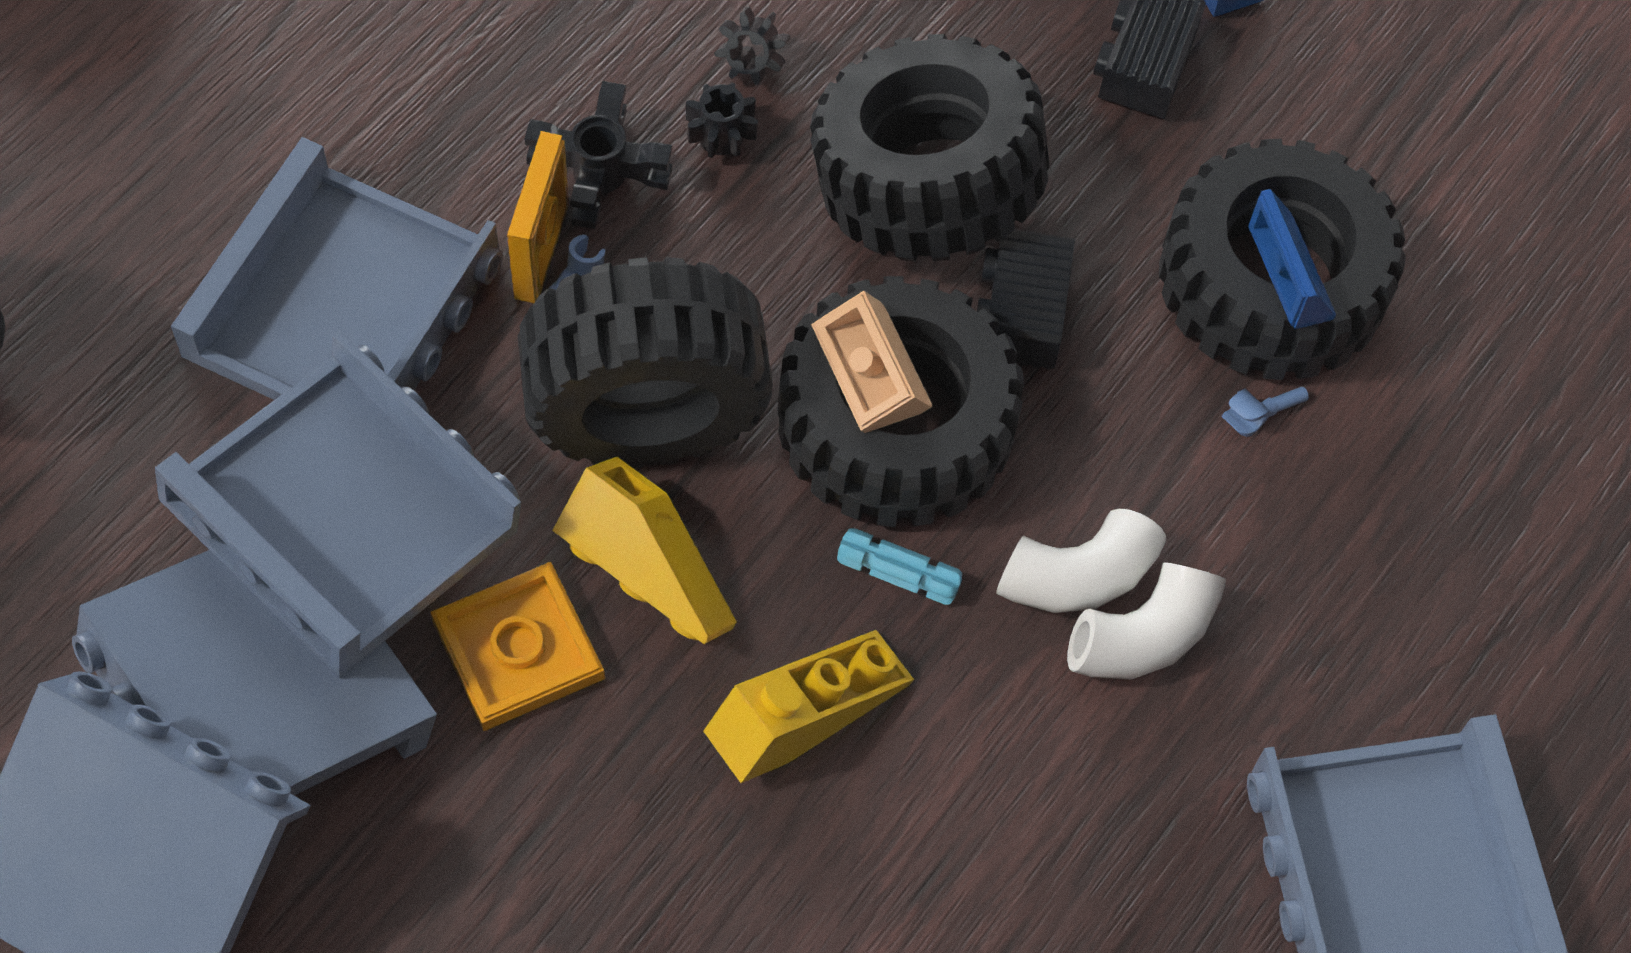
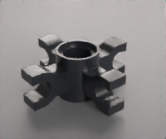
M602 81L595 115L580 120L572 131L560 129L544 121L534 119L529 121L524 138L525 145L529 146L526 156L527 164L530 165L541 131L562 135V139L565 141L566 167L573 168V176L576 181L570 198V206L574 207L571 218L572 225L596 229L603 194L612 192L620 187L625 178L635 179L650 187L668 189L672 174V164L669 163L672 145L658 142L638 144L626 141L625 131L622 127L627 112V104H623L626 95V85ZM594 153H605V154H607V155H605V156H592L591 154H594Z

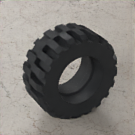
M928 34V40L912 42L911 37L895 40L894 46L885 50L878 46L864 53L862 62L857 65L850 62L836 76L837 84L833 82L828 84L818 100V106L812 113L810 124L812 137L810 140L825 208L831 219L839 224L840 230L850 239L857 243L863 240L865 248L883 256L888 251L895 252V256L900 260L916 262L918 256H931L934 262L950 260V254L964 250L967 255L981 251L985 247V242L993 238L999 242L1011 234L1015 229V221L1023 223L1036 208V200L1038 201L1044 194L1048 183L1049 154L1042 96L1038 85L1031 80V74L1016 59L1010 60L1009 54L992 44L986 48L981 47V43L975 38L960 36L957 41L947 40L945 34ZM952 139L964 141L953 148L933 154L906 155L898 153L911 145L929 140Z
M1282 139L1261 140L1258 148H1252L1248 142L1228 148L1225 159L1221 155L1213 156L1200 166L1198 175L1189 177L1182 188L1163 242V251L1159 260V278L1164 283L1161 293L1168 310L1171 312L1179 310L1175 324L1185 337L1191 338L1195 335L1201 340L1198 349L1213 360L1220 355L1231 361L1230 369L1247 374L1248 369L1251 368L1263 371L1264 379L1283 380L1286 372H1295L1297 379L1318 376L1323 364L1327 370H1335L1349 362L1352 353L1361 352L1372 340L1395 295L1398 282L1404 272L1406 255L1402 247L1406 239L1403 225L1399 219H1392L1396 208L1385 191L1377 193L1373 189L1376 180L1362 167L1355 171L1346 165L1348 161L1346 156L1334 150L1331 151L1330 155L1314 150L1315 143L1297 140L1295 146L1283 145ZM1271 189L1294 217L1305 244L1313 249L1327 266L1331 280L1323 283L1336 313V317L1333 320L1294 329L1290 325L1273 283L1258 277L1248 270L1233 252L1229 241L1243 234L1251 233L1248 226L1261 191Z
M647 257L628 259L629 264L612 266L609 262L592 267L591 273L582 276L575 273L562 279L556 290L548 288L537 298L534 305H531L520 324V332L517 335L526 421L531 430L547 447L553 451L560 450L567 458L576 461L585 458L595 465L614 457H619L631 467H643L644 463L660 462L661 465L677 463L679 458L691 455L697 458L711 453L713 447L718 445L726 447L737 441L741 431L749 432L758 423L770 403L773 383L760 303L756 296L737 277L729 272L721 274L713 265L698 262L694 266L686 264L684 259L665 257L664 262H648Z
M884 276L883 284L871 286L869 279H865L848 285V292L845 297H841L838 292H834L817 303L816 315L813 313L804 315L795 327L794 340L787 343L782 358L777 414L779 416V437L782 448L790 452L789 465L798 479L805 481L812 477L811 493L824 504H829L833 498L841 502V514L856 520H860L862 513L878 516L877 525L896 527L897 518H911L913 526L931 524L937 511L942 510L945 516L952 517L967 509L969 496L974 499L982 498L993 486L996 473L1003 472L1010 456L1023 404L1021 401L1024 388L1023 371L1015 363L1017 350L1011 338L1006 334L997 336L1000 322L988 309L982 308L977 312L971 308L973 298L958 289H954L952 294H948L938 290L940 282L921 278L920 285L904 283V276ZM862 291L867 292L885 306L916 372L927 376L939 384L951 397L958 413L944 425L921 434L897 435L877 429L867 433L862 432L853 413L841 398V387L811 324Z

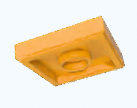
M541 131L507 234L514 299L535 303L541 295L569 206L565 141L562 139V135Z
M551 562L430 612L432 622L483 731L605 679V672Z

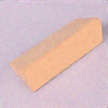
M862 291L811 324L862 432L867 433L919 415L933 407L882 302L867 292Z

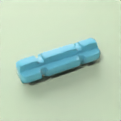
M856 528L848 529L843 536L837 560L841 564L861 571L863 566L871 569L869 575L916 594L919 589L928 591L927 598L944 605L951 604L955 599L962 581V572L958 568L940 561L937 567L929 564L930 557L884 539L881 540L880 544L872 542L874 535Z

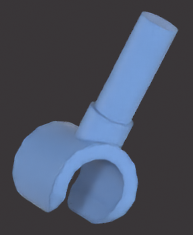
M579 235L573 238L569 245L567 267L549 288L556 290L562 279L575 273L580 276L591 273L592 267L604 264L605 249L599 251L597 256L593 258H583L587 250L589 237L587 235Z
M1299 387L1260 402L1245 388L1230 399L1229 406L1231 408L1222 414V418L1239 434L1249 437L1258 431L1270 416L1307 401L1309 398L1308 392L1304 387Z

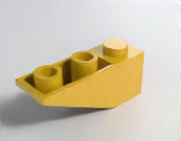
M619 457L586 467L552 531L570 544L571 551L578 558L590 564L599 565L619 580V585L626 594L636 600L648 602L670 619L671 626L681 635L706 644L732 630L737 621L668 494Z
M873 630L735 685L703 732L739 782L743 783L790 763L908 687L914 678L879 632Z

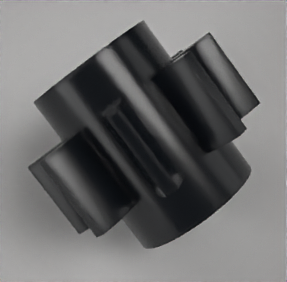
M748 6L740 13V26L727 19L720 26L719 31L729 40L720 45L714 54L716 57H726L727 62L732 67L728 77L733 79L739 73L751 74L752 81L757 85L764 78L765 65L779 72L786 63L784 58L776 53V50L784 47L791 38L789 34H778L776 27L773 25L776 19L774 12L766 18L754 17L751 7ZM747 35L750 36L752 44H762L763 50L758 56L755 55L753 47H743L742 41Z
M732 82L729 85H703V94L700 97V102L695 100H687L686 120L689 122L688 142L697 143L700 141L702 147L708 151V157L713 158L715 155H728L731 153L736 157L739 156L743 138L748 140H756L758 120L754 118L756 99L754 97L743 98L742 94L735 88V83Z

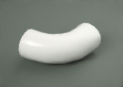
M1115 509L1108 513L1101 529L1094 538L1078 547L1056 548L1022 536L1004 570L996 594L1015 603L1053 613L1079 611L1089 608L1096 609L1131 591L1159 557L1166 543V534L1158 524L1143 514L1127 509Z
M1163 563L1158 583L1151 598L1138 610L1125 615L1108 614L1090 608L1083 611L1074 625L1069 641L1067 654L1069 669L1072 672L1089 677L1132 680L1173 665L1205 635L1222 599L1227 579L1202 570L1173 563Z

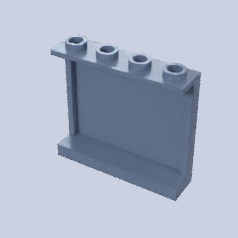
M302 137L171 325L181 357L275 400L332 358V336L340 330L357 347L365 345L371 349L381 361L385 373L399 387H409L415 390L420 380L428 381L435 373L442 356L441 347L451 331L457 333L466 324L473 306L472 298L481 284H490L499 271L503 253L499 250L496 223L487 220L479 234L471 232L328 168L324 147Z
M340 330L332 336V358L189 464L175 452L155 467L158 499L338 678L342 677L518 531L521 501L513 484L498 472L491 474L474 457L472 448L461 434L453 429L446 431L429 415L426 404L414 390L409 387H399L385 373L381 361L371 349L365 345L357 347Z
M210 550L81 604L79 608L77 634L72 637V645L80 665L87 673L96 672L100 678L106 680L112 686L111 693L130 704L145 705L163 712L171 719V727L192 739H207L223 746L230 752V760L247 770L268 773L280 778L290 786V794L293 796L393 746L396 747L403 759L427 747L437 713L386 641L342 677L338 678Z
M73 672L66 676L39 683L0 774V939L24 953H230L286 825L306 815L311 805L290 794V786L280 778L268 773L251 772L231 761L230 752L223 746L207 739H192L171 727V719L163 712L145 705H132L111 693L112 686L106 680L86 672Z
M1496 714L1470 718L1462 731L1456 734L1278 760L1274 747L1264 748L1251 771L1252 773H1249L1247 776V792L1253 811L1255 813L1262 812L1268 834L1263 839V855L1267 871L1271 877L1278 876L1284 897V901H1281L1279 906L1281 928L1285 939L1288 942H1295L1298 953H1568Z

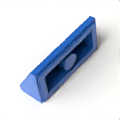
M1271 189L1261 191L1248 227L1290 325L1294 329H1299L1333 320L1336 317L1335 310L1294 217Z

